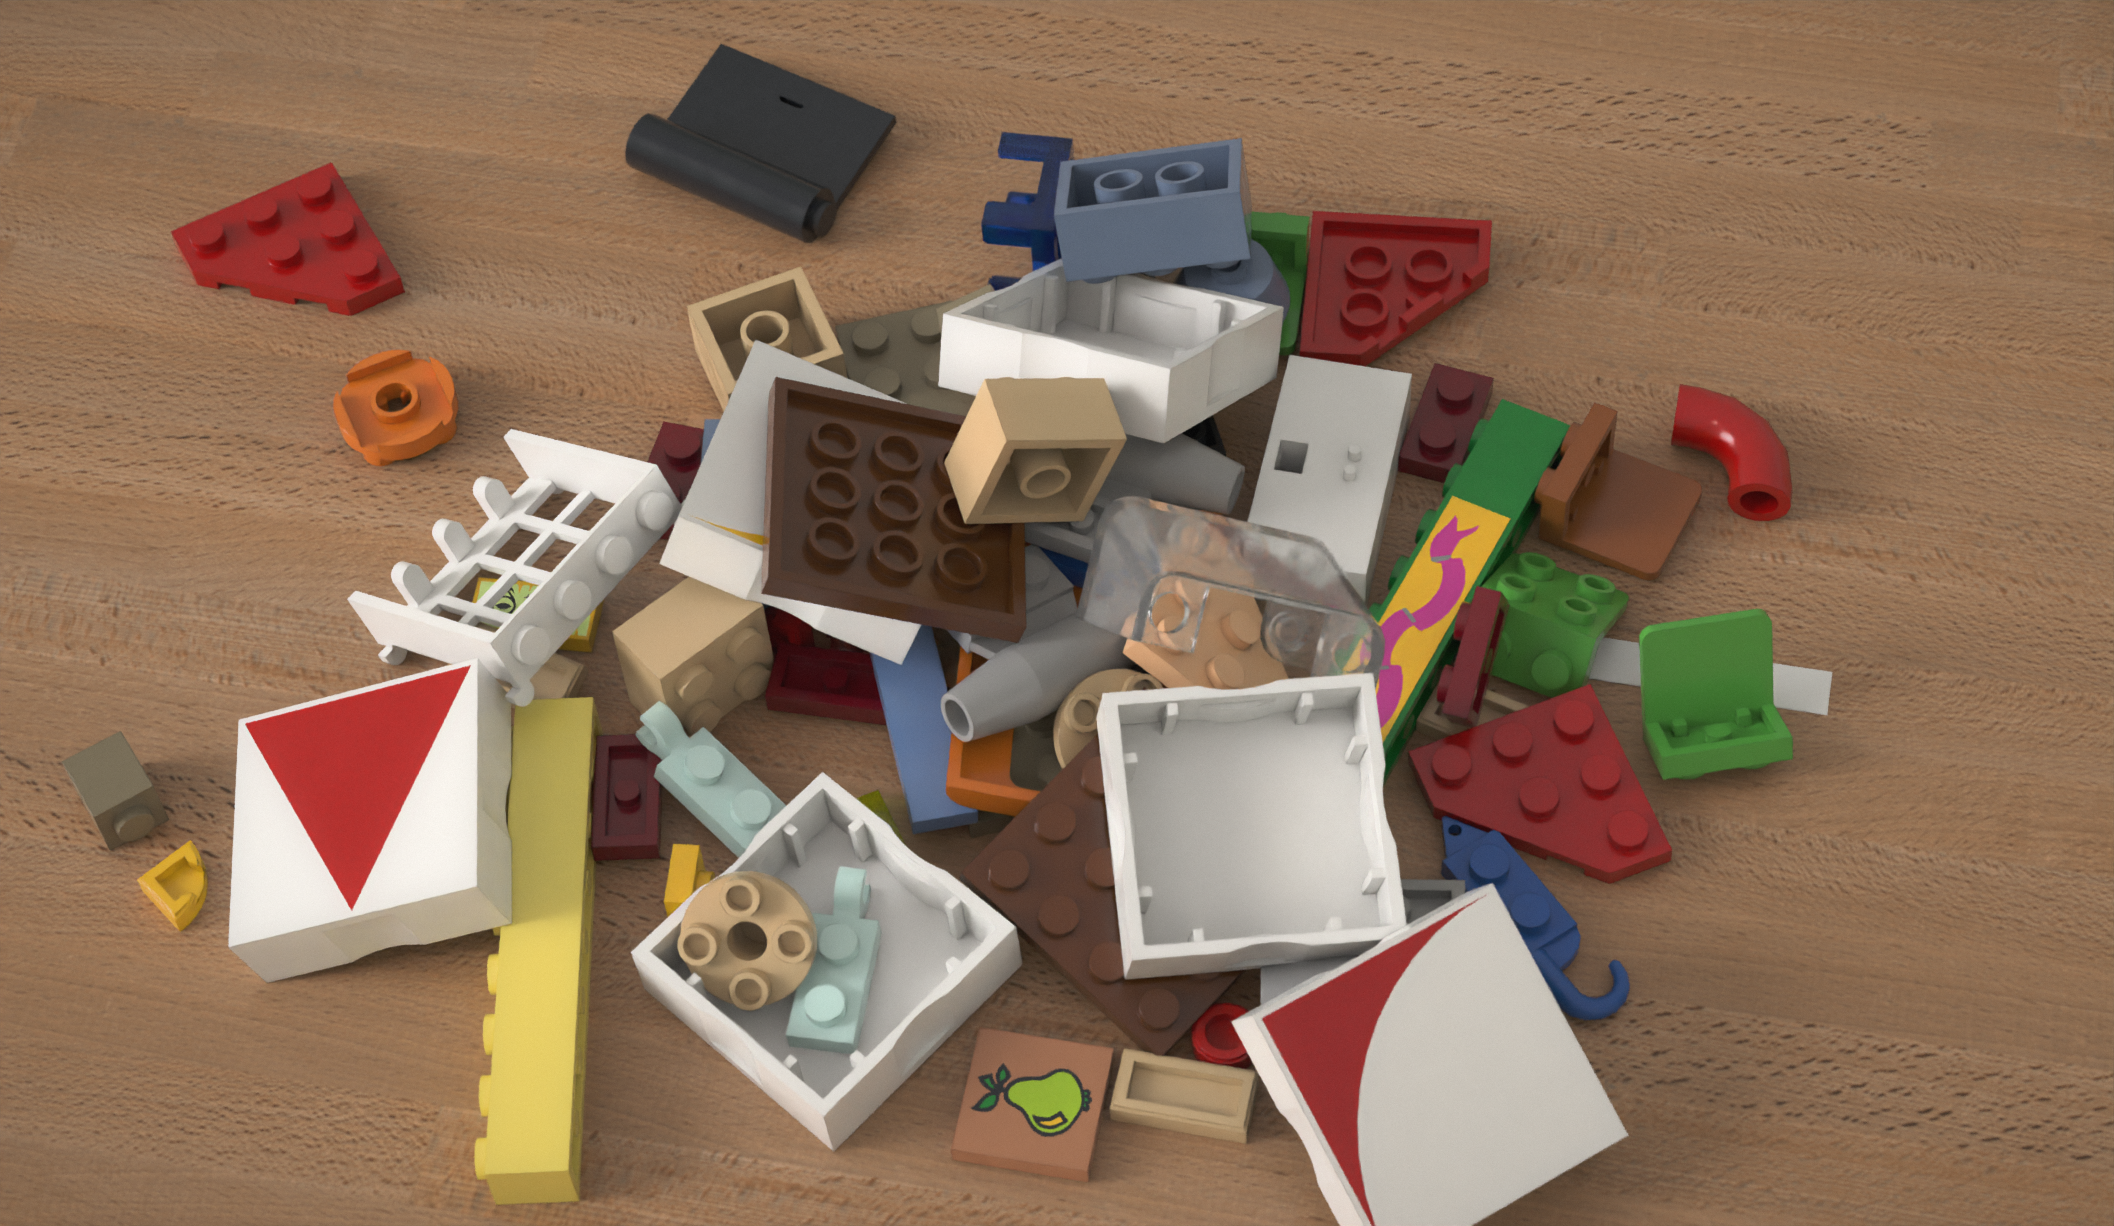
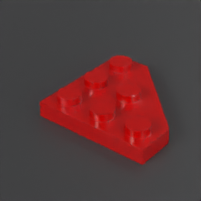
M332 162L170 231L179 253L199 286L220 289L222 284L248 288L253 297L296 305L299 299L326 304L329 312L353 316L405 293L401 277Z
M1313 211L1300 356L1367 366L1488 283L1492 221Z
M1591 684L1408 751V763L1433 818L1442 821V818L1447 816L1487 833L1496 830L1515 849L1544 860L1551 856L1584 869V875L1607 884L1671 861L1672 848Z

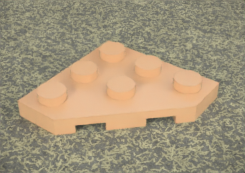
M1185 512L1169 526L1122 653L1168 688L1202 686L1222 690L1246 689L1265 685L1276 680L1289 679L1235 551L1225 544L1214 532L1206 529Z

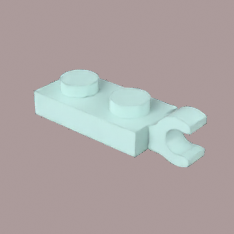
M658 701L640 716L644 726L636 732V737L648 750L663 760L657 765L654 778L739 858L748 848L755 835L787 805L704 727L689 738L675 713L661 701Z
M840 866L835 883L833 915L812 914L817 930V951L810 971L796 988L786 1033L790 1047L853 1054L858 1048L882 933L879 920L864 919L871 893L870 885L865 884L866 869Z

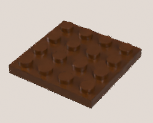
M775 377L768 400L761 594L1019 643L1027 627L1025 523H964L944 462L966 416Z
M1098 734L960 873L959 879L969 889L1016 926L1017 933L1144 1052L1153 1053L1157 1056L1167 1055L1190 1031L1193 1024L1247 971L1246 969L1125 980Z

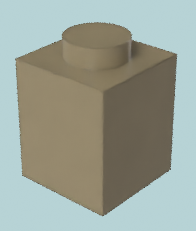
M121 731L62 761L78 796L110 851L126 842L136 841L145 837L153 828L169 820L153 784Z

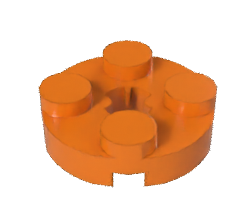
M389 350L367 357L353 366L346 374L348 383L342 389L340 396L338 391H336L333 400L334 414L344 440L354 450L362 453L368 463L374 466H386L397 460L413 458L431 450L437 445L447 443L454 437L457 430L455 419L459 410L458 396L449 371L440 361L429 356V363L423 359L413 358L411 351ZM401 398L403 404L411 400L404 409L396 412H387L390 400Z

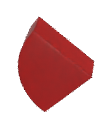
M769 606L764 609L772 652H777L779 643L815 647L811 625L776 607Z

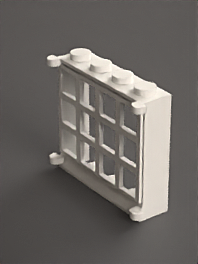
M511 429L503 438L529 478L512 496H510L500 480L482 476L475 481L473 494L489 520L472 538L469 537L459 522L443 518L434 524L432 530L433 538L449 561L443 569L429 581L418 565L401 561L393 567L391 579L408 603L407 606L359 591H355L347 600L377 643L386 646L378 654L383 662L399 665L406 658L407 650L449 664L478 658L494 678L511 683L513 687L505 695L508 702L524 707L530 704L534 697V687L530 679L671 525H675L685 500L680 504L656 464ZM565 490L578 494L553 521L532 516L552 493L560 494ZM595 498L615 503L590 531L569 526ZM519 528L540 534L515 562L494 556ZM556 539L577 544L552 572L531 567ZM481 569L502 575L476 603L455 597ZM518 580L539 585L513 614L493 609L495 604ZM444 610L463 617L457 622L437 615ZM479 622H484L500 628L493 633L476 628L475 626Z

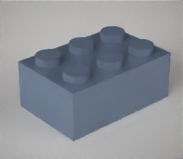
M1242 138L1061 161L1054 219L1066 282L1083 280L1086 283L1099 284L1108 282L1118 275L1144 272L1149 276H1162L1182 267L1205 265L1209 268H1226L1236 264L1239 260L1251 259L1252 201Z

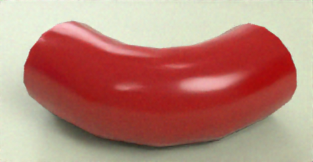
M1680 384L1671 445L1692 448L1708 453L1721 462L1729 475L1728 505L1736 514L1754 521H1771L1786 515L1791 508L1793 494L1787 449L1770 423L1735 397L1697 386Z

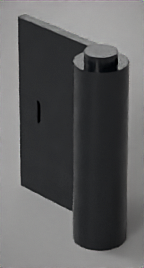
M721 43L668 119L648 113L637 121L630 132L626 144L625 157L627 164L636 170L800 241L811 243L819 236H825L831 230L838 208L897 121L895 115Z

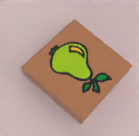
M980 1027L951 1146L952 1160L1089 1182L1115 1061L1114 1048Z

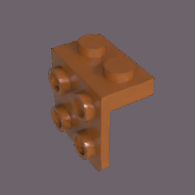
M1594 402L1583 423L1573 422L1569 427L1560 451L1562 460L1557 469L1548 467L1539 481L1534 497V502L1541 505L1538 538L1643 580H1655L1662 573L1701 500L1702 486L1696 480L1613 449L1618 411Z

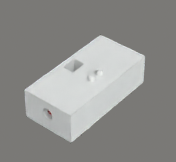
M1289 355L1239 553V563L1255 600L1361 618L1365 617L1398 472V456L1405 441L1410 419L1412 374Z

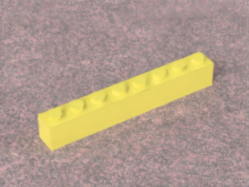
M593 697L536 699L524 707L515 705L514 726H511V778L505 809L506 821H508L507 828L512 841V924L492 928L494 935L500 936L499 954H490L488 957L487 980L490 994L496 995L495 1014H486L483 1022L484 1049L486 1055H492L491 1075H482L479 1082L480 1112L482 1117H488L487 1137L477 1138L475 1143L476 1176L478 1180H487L496 1205L579 1201L596 861H594L591 849L596 735H603Z

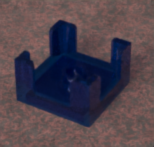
M1002 132L998 147L999 158L1044 163L1037 194L1011 191L1007 194L1006 202L989 201L986 203L981 222L983 241L987 244L1031 248L1033 271L1062 258L1054 210L1061 161L1074 160L1073 139ZM993 275L992 278L988 279L987 285L991 284L993 289L997 291L1017 283L1023 277Z

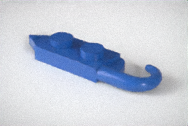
M1444 816L1442 818V835L1445 859L1442 860L1441 875L1446 880H1465V893L1493 883L1563 1012L1582 1020H1600L1616 1013L1626 1002L1630 990L1628 973L1621 962L1612 960L1609 963V970L1613 976V986L1606 995L1596 998L1582 994L1563 973L1571 965L1579 950L1581 936L1575 920L1500 832L1492 830L1487 833ZM1451 833H1457L1458 835L1453 836Z

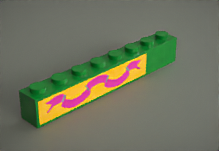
M1504 399L1501 400L1490 420L1480 419L1470 439L1468 447L1470 455L1464 465L1455 463L1447 475L1442 490V498L1444 499L1438 510L1428 509L1424 514L1415 537L1417 546L1410 558L1401 555L1397 560L1388 582L1389 594L1382 605L1374 602L1369 608L1360 630L1361 642L1355 652L1346 650L1339 659L1333 676L1373 673L1385 758L1383 787L1416 730V721L1440 680L1445 665H1453L1456 660L1461 641L1454 639V627L1462 602L1472 603L1476 586L1481 587L1511 554L1517 552L1541 509V505L1534 502L1539 481L1548 467L1556 470L1562 460L1560 456L1562 443L1571 425Z

